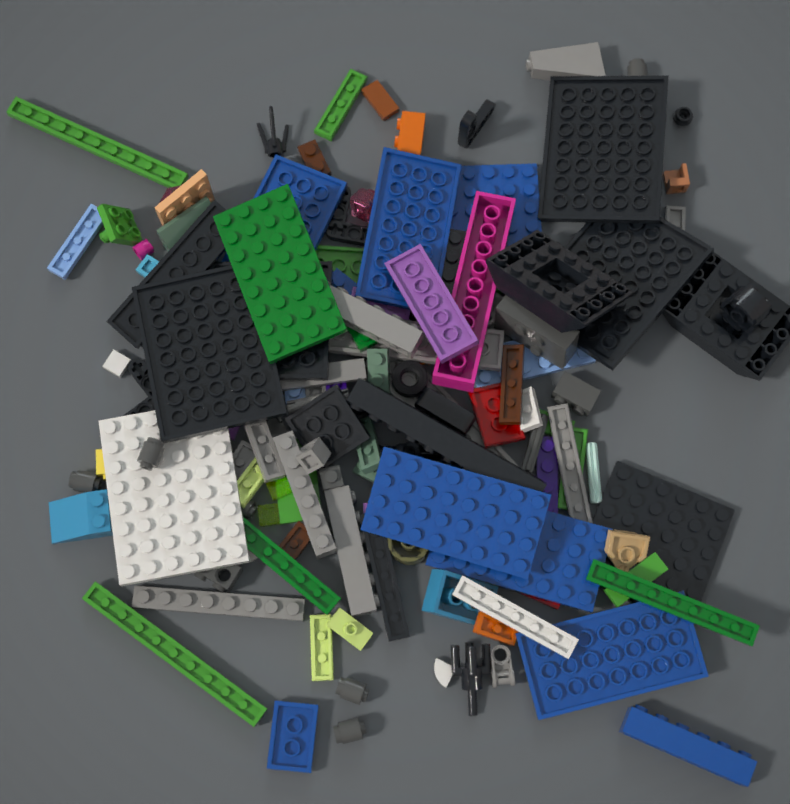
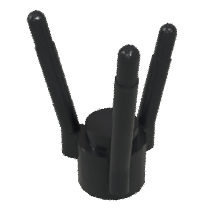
M270 106L269 116L272 138L269 139L268 143L261 124L257 123V127L264 145L265 154L274 158L275 154L283 156V152H286L289 125H285L283 139L280 142V139L276 138L273 107Z

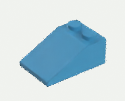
M107 489L85 492L49 502L52 544L113 536Z
M432 569L421 611L475 625L478 611L480 610L452 596L462 575L447 570ZM466 577L497 594V586Z

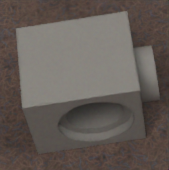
M320 437L303 445L296 456V460L306 473L310 474L325 465L331 452Z

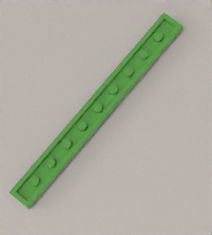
M19 97L14 98L6 111L7 115L174 191L184 184L189 177L186 172Z
M96 581L82 599L253 727L258 724L268 710Z

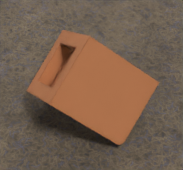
M682 163L679 170L664 171L663 173L666 194L686 193L690 185L686 163Z

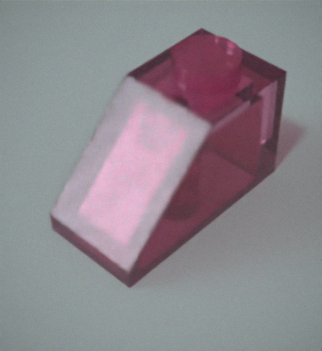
M361 188L350 198L352 216L369 223L374 190Z

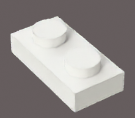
M533 387L523 389L520 428L525 433L543 426Z

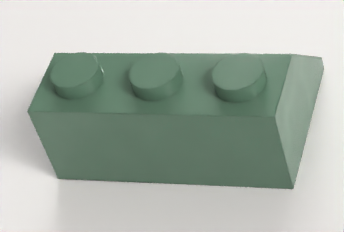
M207 196L156 230L167 251L174 246L211 204Z

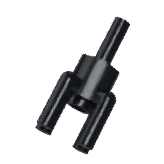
M465 642V666H460L459 645H451L452 674L454 676H461L462 690L468 691L469 716H477L476 690L482 689V675H489L491 673L490 644L487 643L481 644L482 666L478 665L476 646H474L473 642Z

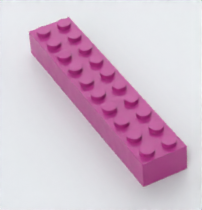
M476 191L452 297L477 337L479 344L443 364L437 356L432 375V384L472 393L474 391L497 289L486 264V259L506 248L516 198Z

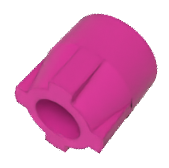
M147 239L132 247L141 261L147 254L150 255L155 252Z

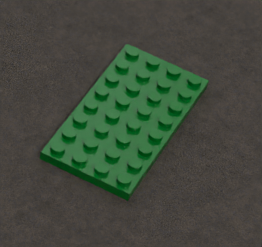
M288 184L213 216L270 364L348 331Z

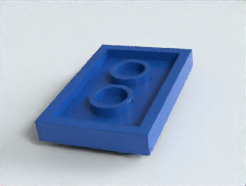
M285 701L274 702L267 769L312 772L319 705Z

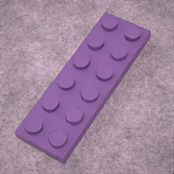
M421 244L384 263L442 364L479 344L477 337Z

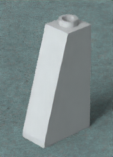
M598 42L530 51L529 59L526 60V69L530 71L532 79L550 81L551 76H606Z

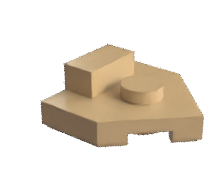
M608 530L604 551L615 568L628 572L632 566L638 562L640 563L647 557L650 536L631 531Z

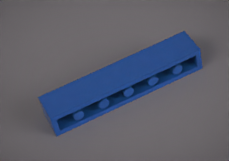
M642 706L628 707L619 730L620 733L742 787H749L757 761L751 759V754L739 750L738 753L730 750L731 746L721 741L714 743L709 740L710 736L704 733H691L688 731L689 727L683 724L676 723L675 726L669 723V719L663 715H650L647 713L648 709Z

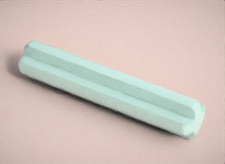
M589 442L586 444V461L590 503L599 504L602 502L598 448L597 443Z

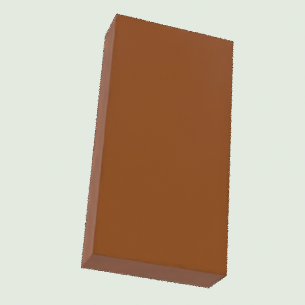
M378 80L361 89L362 94L383 121L399 112V107Z

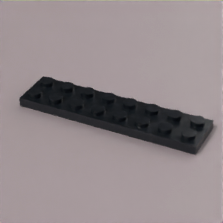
M214 200L139 285L209 270L226 250L213 216L226 211V209ZM132 292L106 322L135 348L139 349L142 345V339Z

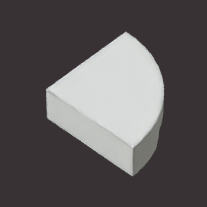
M436 658L434 663L435 676L439 683L447 688L453 675L451 665Z

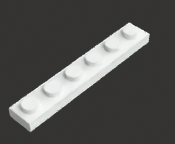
M463 575L452 596L567 659L570 658L579 640Z

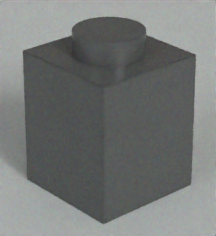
M340 465L319 469L323 491L344 486Z

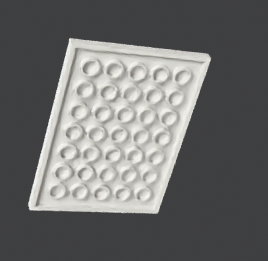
M155 410L99 420L120 586L250 562L229 429L164 443V452L158 468H153L152 471L141 468L137 459L143 443L147 441L148 437L161 440Z

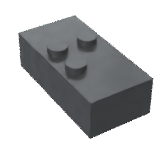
M507 295L504 296L495 309L494 328L504 330L505 335L520 344H524L534 355L543 357L563 370L575 354L580 331L573 330L561 333Z

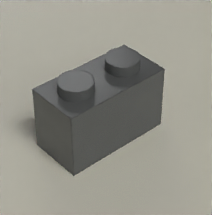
M564 371L551 398L558 405L568 403V406L575 414L587 417L601 390Z

